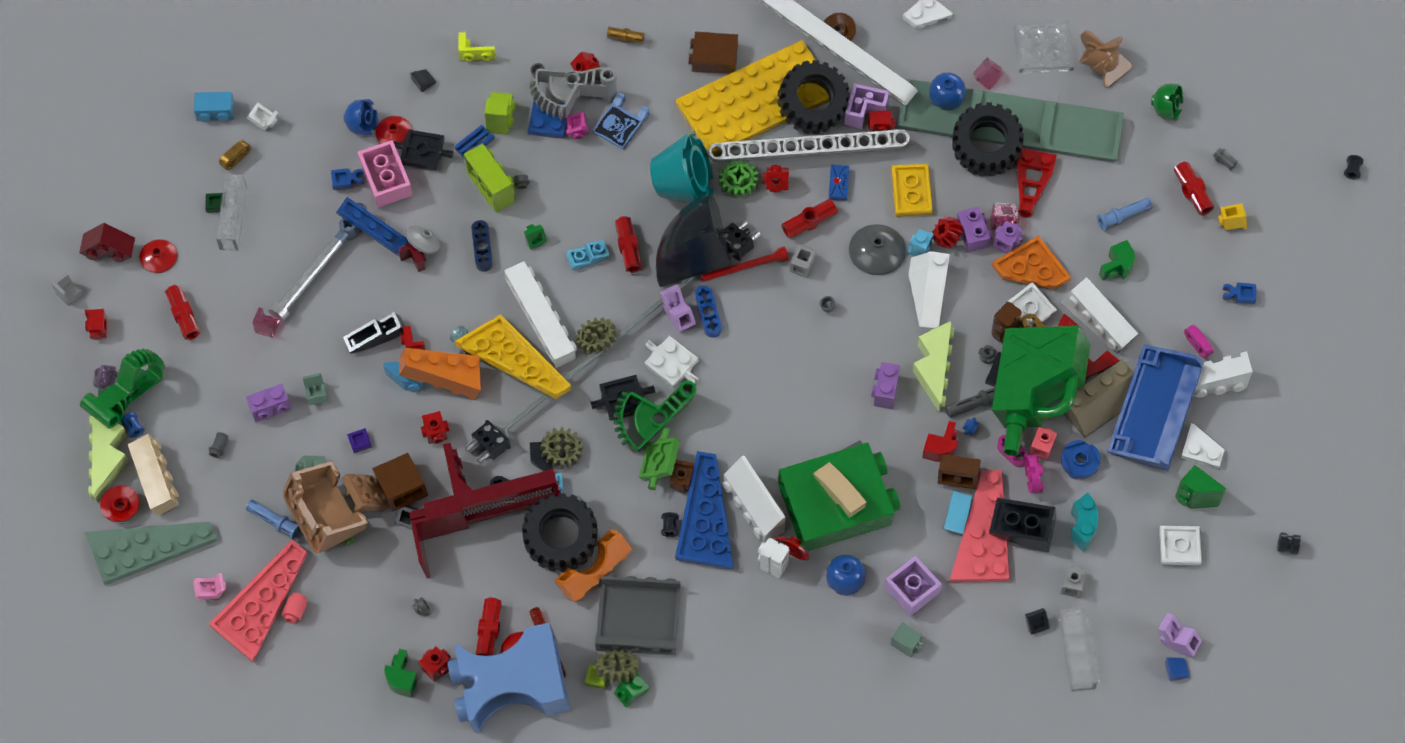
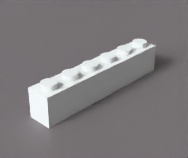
M525 261L504 270L506 282L554 367L558 368L575 360L576 345L573 340L569 341L566 327L560 325L559 315L556 311H552L550 299L548 296L544 297L542 285L539 281H535V274L531 266L527 267Z

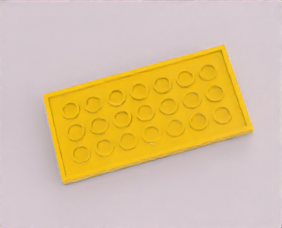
M800 40L675 99V104L692 131L696 133V137L698 139L701 138L707 153L711 145L715 143L748 141L786 123L787 117L781 115V107H778L777 103L780 85L786 74L795 65H801L804 61L812 63L815 58L803 40ZM806 83L798 88V99L809 110L830 102L828 93L817 84ZM715 148L712 150V154L716 156L721 154V151Z

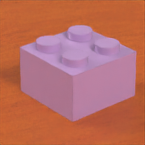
M914 556L885 579L884 588L905 612L912 616L940 594L942 584L917 556Z

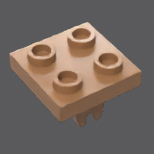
M346 474L342 477L348 490L344 496L346 499L349 497L353 499L356 505L353 513L361 512L363 514L366 510L385 511L389 507L373 475Z

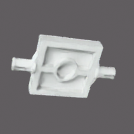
M671 336L659 346H656L651 340L646 342L645 347L652 351V355L644 363L647 368L673 388L685 378L696 384L699 378L693 375L691 370L699 361L698 357Z

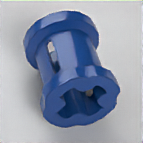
M135 412L126 414L121 420L128 430L129 438H136L145 431L144 427L139 424L138 416Z

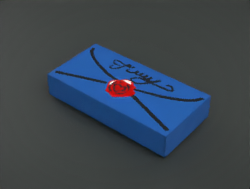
M831 165L830 200L847 201L849 166Z

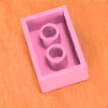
M393 140L357 152L360 165L378 208L413 196L411 184Z

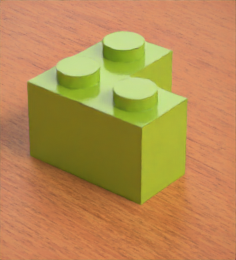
M491 92L490 98H487L484 115L486 129L489 133L509 135V130L514 125L512 114L516 112L517 102L513 99V94Z

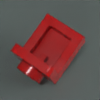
M403 326L404 334H400L401 344L405 345V348L426 350L424 341L413 342L411 326Z

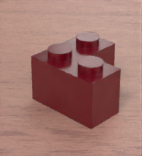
M102 223L83 233L79 253L86 256L89 260H97L106 255L115 262H123L132 257L135 237L106 223Z

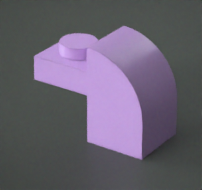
M677 284L660 292L664 303L662 305L672 325L679 332L696 324L691 308L684 302L680 287Z
M1169 613L1166 614L1164 620L1160 623L1158 630L1162 635L1159 640L1165 646L1180 654L1194 657L1202 642L1196 630L1181 626L1176 617Z

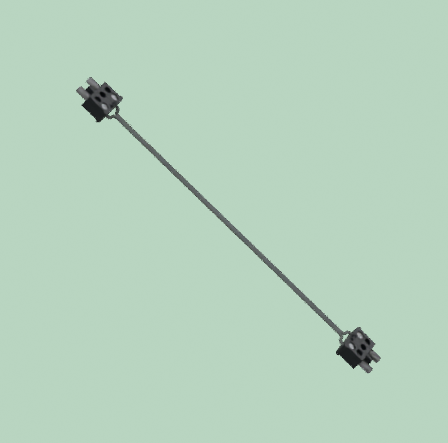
M746 220L741 221L738 225L732 222L724 229L729 256H733L737 261H740L741 257L754 248L753 241L761 235L756 230L748 236L751 233L749 228L742 231L748 225ZM696 276L684 279L681 283H679L678 286L680 287V289L684 287L687 283H689L692 279H694ZM662 298L620 331L618 336L615 337L616 341L662 305ZM600 350L598 355L596 352L593 353L564 378L567 381L603 353V351ZM544 393L503 427L493 425L489 420H486L480 428L471 434L473 440L464 449L469 452L477 445L478 447L474 449L477 455L484 451L477 458V462L480 464L489 457L492 460L496 459L505 450L511 448L507 430L548 398L549 395ZM498 428L505 429L506 436Z

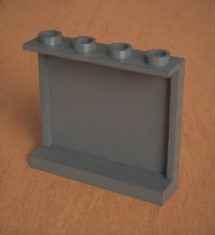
M616 575L601 576L597 636L595 637L596 651L613 652V649H616L617 652H620L621 649H624V652L630 651L631 653L676 656L681 581L672 578L657 580L654 577L638 579L635 576H627L626 578L617 577Z

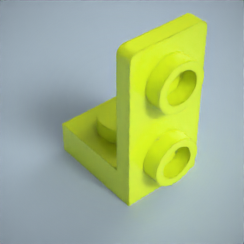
M459 32L458 51L460 61H489L496 59L495 47H471L470 39H467L466 32Z

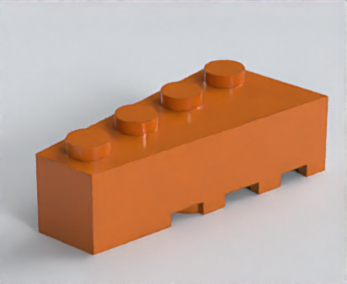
M405 348L399 357L400 376L421 383H430L435 388H444L450 390L453 394L468 396L467 398L474 400L481 391L479 356Z

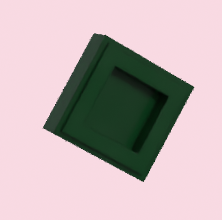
M225 193L206 194V213L225 212Z

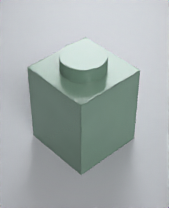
M902 622L891 638V646L912 657L914 652L918 653L923 646V634Z

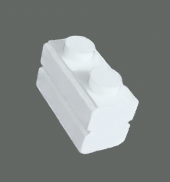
M769 538L766 543H761L758 549L760 554L757 560L760 561L761 570L767 573L771 572V575L780 578L788 566L789 547L782 543L778 544V541Z

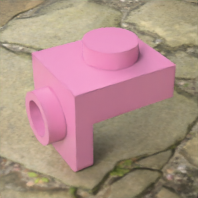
M218 573L215 578H195L193 581L196 600L219 599L226 590V582L223 580L222 573Z

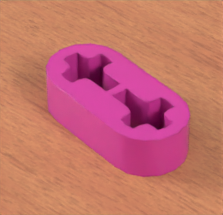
M1191 325L1184 330L1185 337L1202 358H1206L1214 353L1212 345L1197 326Z
M1006 435L1000 436L997 442L998 451L1015 467L1025 466V457L1029 455L1027 450L1020 445L1018 456L1023 455V460H1017L1016 456L1004 454L1002 444L1003 442L1005 443Z

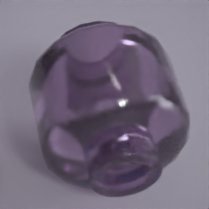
M101 365V367L95 369L93 386L98 388V391L102 389L106 391V387L116 383L119 373L116 371V367Z

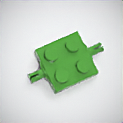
M666 427L662 428L659 439L647 443L639 478L644 481L649 480L647 487L649 490H656L657 481L662 477L672 476L680 440L675 437L668 439L670 429Z

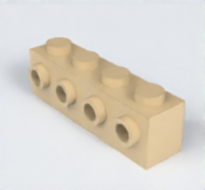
M147 434L129 443L128 447L150 510L157 515H161L179 506L177 500L179 495L172 486L173 478L166 469L167 461L160 452L161 444L158 439H154Z

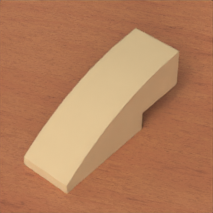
M831 463L826 464L813 473L836 505H840L849 518L865 508L866 501Z

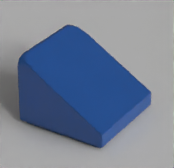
M1166 658L1165 665L1169 681L1189 678L1185 658Z

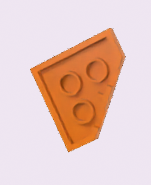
M1039 235L992 262V267L1002 280L1028 285L1033 282L1035 286L1054 290L1071 280V276Z

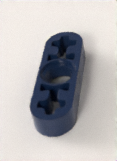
M477 220L471 226L475 263L479 271L486 272L493 266L489 229L485 221ZM478 227H482L483 236H479ZM484 242L487 244V247L485 249H478L477 245ZM481 255H485V265H482Z

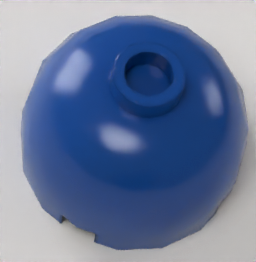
M950 72L937 75L932 80L929 88L930 100L935 106L937 105L943 110H953L959 107L966 95L965 84L962 78Z
M359 99L348 105L343 119L349 131L360 136L373 134L371 131L372 129L376 130L378 122L377 110H373L372 105H375L370 99Z
M852 555L837 556L827 568L826 580L828 586L839 595L848 596L857 593L865 584L866 572L864 565L858 558Z

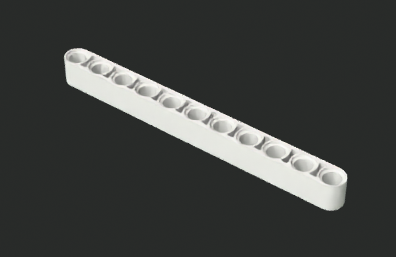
M759 0L763 5L879 88L890 91L889 95L906 106L918 92L909 82L795 1Z
M905 130L724 142L711 145L708 156L713 162H727L733 160L740 161L741 159L755 160L891 150L905 147L910 137ZM883 136L886 139V144H879L877 138ZM896 136H903L905 142L902 144L898 143L896 141ZM866 138L868 145H860L859 139ZM847 139L850 142V146L847 148L843 147L841 140ZM828 140L832 147L826 149L823 147L822 142ZM811 142L813 144V149H805L804 143ZM792 143L795 146V150L790 152L786 149L785 145ZM773 144L776 146L777 151L770 153L767 150V146ZM756 146L758 148V153L751 154L749 152V147ZM737 147L740 150V154L734 156L731 154L730 149ZM715 148L720 149L722 155L715 157L712 154V150Z

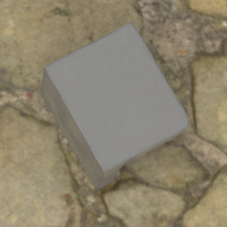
M66 272L52 283L56 295L68 306L82 295V291L71 281Z

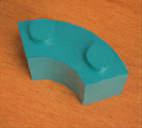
M1088 492L1073 503L1071 510L1076 525L1072 529L1070 539L1082 552L1090 546L1098 524L1097 506Z

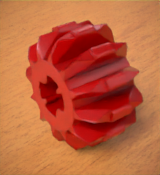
M944 216L943 219L938 220V224H934L935 229L932 231L934 234L932 239L938 246L951 249L952 246H957V241H961L960 236L964 234L961 231L963 226L956 218Z

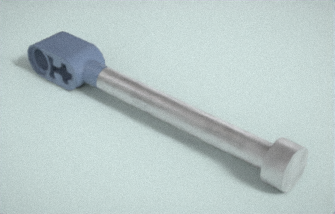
M357 203L365 210H367V206L365 204ZM342 218L339 222V232L281 302H275L272 305L269 313L278 321L284 322L290 315L288 310L346 240L355 239L361 230Z

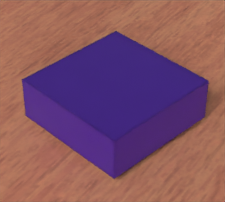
M366 428L347 434L353 453L372 447Z

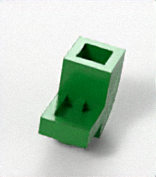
M1125 240L1110 247L1108 256L1111 262L1101 265L1099 272L1102 281L1107 278L1113 279L1118 274H1120L1123 280L1131 273L1135 253L1128 240Z
M399 648L397 655L394 654L391 666L385 665L384 674L389 688L394 693L412 698L418 678L415 672L405 670L409 656L407 650Z

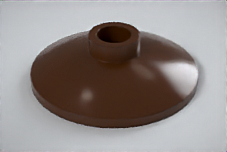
M834 13L823 21L837 32L843 30L841 35L850 41L853 40L856 34V24L848 14Z

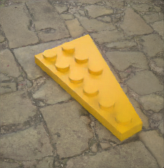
M501 314L455 340V346L479 356V359L554 399L571 391L570 383Z

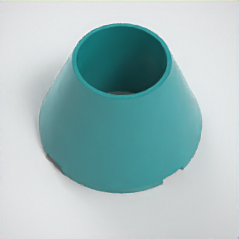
M695 132L686 133L651 159V180L659 197L691 203L708 194L713 196V188H710V179H713L710 159L701 138L697 139L695 137Z

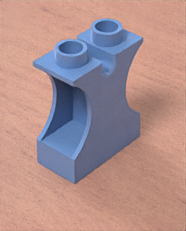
M550 623L526 628L522 637L513 647L493 656L475 655L463 649L459 644L455 645L457 659L448 661L450 677L453 685L464 682L467 688L463 690L464 697L455 699L457 715L460 723L469 721L476 733L481 731L486 720L494 712L509 705H529L539 709L546 716L570 711L556 637Z

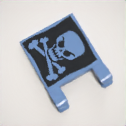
M618 93L611 106L592 130V133L623 150L643 121L649 117L650 113L649 108L645 106L640 109L637 116L622 109L621 106L625 103V95Z

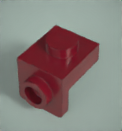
M406 244L398 249L401 261L412 258L418 272L425 270L424 262H426V258L423 252H419L411 244Z

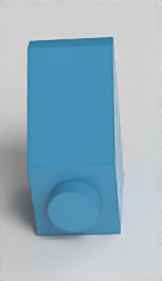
M399 362L383 363L385 374L404 390L416 392L424 389V382L421 383L399 375Z

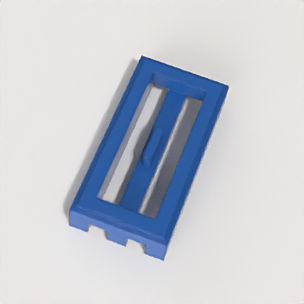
M480 125L456 144L454 148L464 158L467 150L474 146L477 147L482 143L484 146L488 145L494 140V135L490 134L487 129L485 130L483 125ZM485 136L487 137V138H485L483 141H481V142L478 144V142H479L481 139H483Z

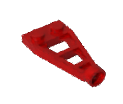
M1022 148L1016 166L1019 196L1018 215L1021 217H1032L1034 207L1053 175L1057 155ZM1026 169L1042 172L1040 180L1027 179ZM1024 187L1037 188L1035 195H1024Z

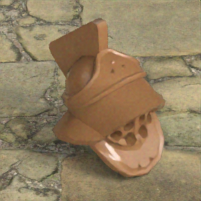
M1084 30L1081 34V42L1085 46L1086 51L1083 52L1079 63L1089 66L1096 74L1102 75L1103 86L1109 87L1132 68L1131 63L1118 51L1123 38L1117 37L1104 44L1091 31Z

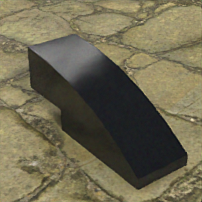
M393 312L379 321L377 319L371 320L343 338L349 352L352 354L373 348L399 337L400 334H404L403 326L405 325L401 316Z

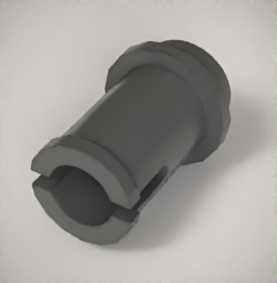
M1219 148L1213 155L1215 161H1220L1229 170H1232L1238 161L1226 153V149Z
M217 432L212 446L209 447L210 456L220 458L224 454L223 449L228 439L226 434Z

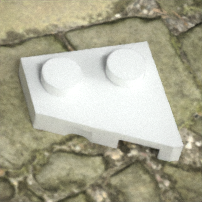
M919 0L903 14V19L915 29L922 28L925 25L936 24L941 19L947 18L949 20L953 17V13L937 0Z
M1191 423L1181 459L1219 470L1224 449L1195 424Z

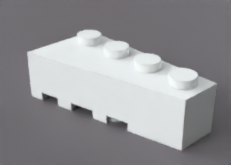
M1087 277L1060 302L1116 353L1138 335L1136 330Z
M1247 351L1240 353L1241 357L1231 359L1230 355L1223 357V360L1217 363H1213L1211 360L1204 362L1193 397L1201 398L1208 394L1221 395L1228 391L1241 392L1246 389L1253 372Z

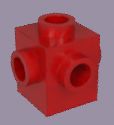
M580 52L570 63L574 71L581 72L600 67L599 61L594 54Z
M777 164L767 167V173L763 172L762 183L766 184V190L775 193L781 192V190H788L789 168Z
M441 411L422 415L424 426L420 428L423 438L427 437L429 444H438L446 440V432L450 430L447 420L443 421Z
M435 646L433 649L427 650L418 663L420 669L435 682L449 672L448 661H450L451 656L446 650H440Z

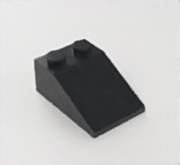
M997 498L989 534L1027 549L1049 552L1057 518L1056 508Z

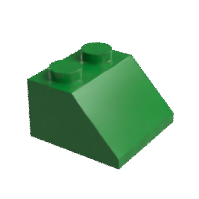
M1194 465L1180 481L1175 497L1180 504L1188 506L1190 509L1218 507L1221 504L1226 487Z

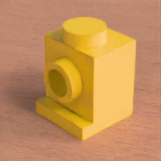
M1243 203L1220 207L1221 215H1218L1219 226H1224V230L1242 227L1243 230L1247 229V219Z

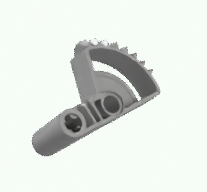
M604 67L582 72L537 69L535 80L530 81L529 88L534 102H536L537 107L541 108L542 112L546 111L547 115L552 114L553 118L559 116L560 120L568 117L579 96L601 97L604 102L612 103L617 95V78L615 70ZM539 82H549L551 93L557 99L566 102L565 105L557 104L545 97L539 89Z

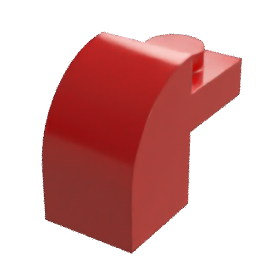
M948 421L944 437L928 433L922 458L940 462L942 454L955 455L959 442L956 441L958 430H955L956 422Z

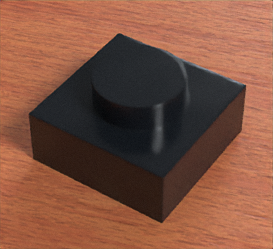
M1044 608L1025 614L1028 631L1031 635L1050 629L1047 613Z

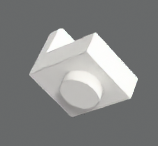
M257 103L247 116V119L265 131L268 127L272 128L278 120L275 118L278 112L275 110L272 113L260 103Z

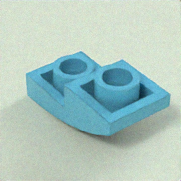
M604 240L586 243L583 248L568 250L566 256L571 269L575 270L608 258L609 252Z
M952 491L943 529L963 534L972 496Z

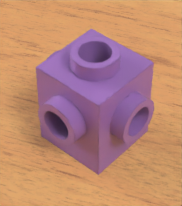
M1006 221L1003 226L997 228L993 246L1006 254L1015 247L1020 246L1023 240L1021 237L1022 229L1017 224Z

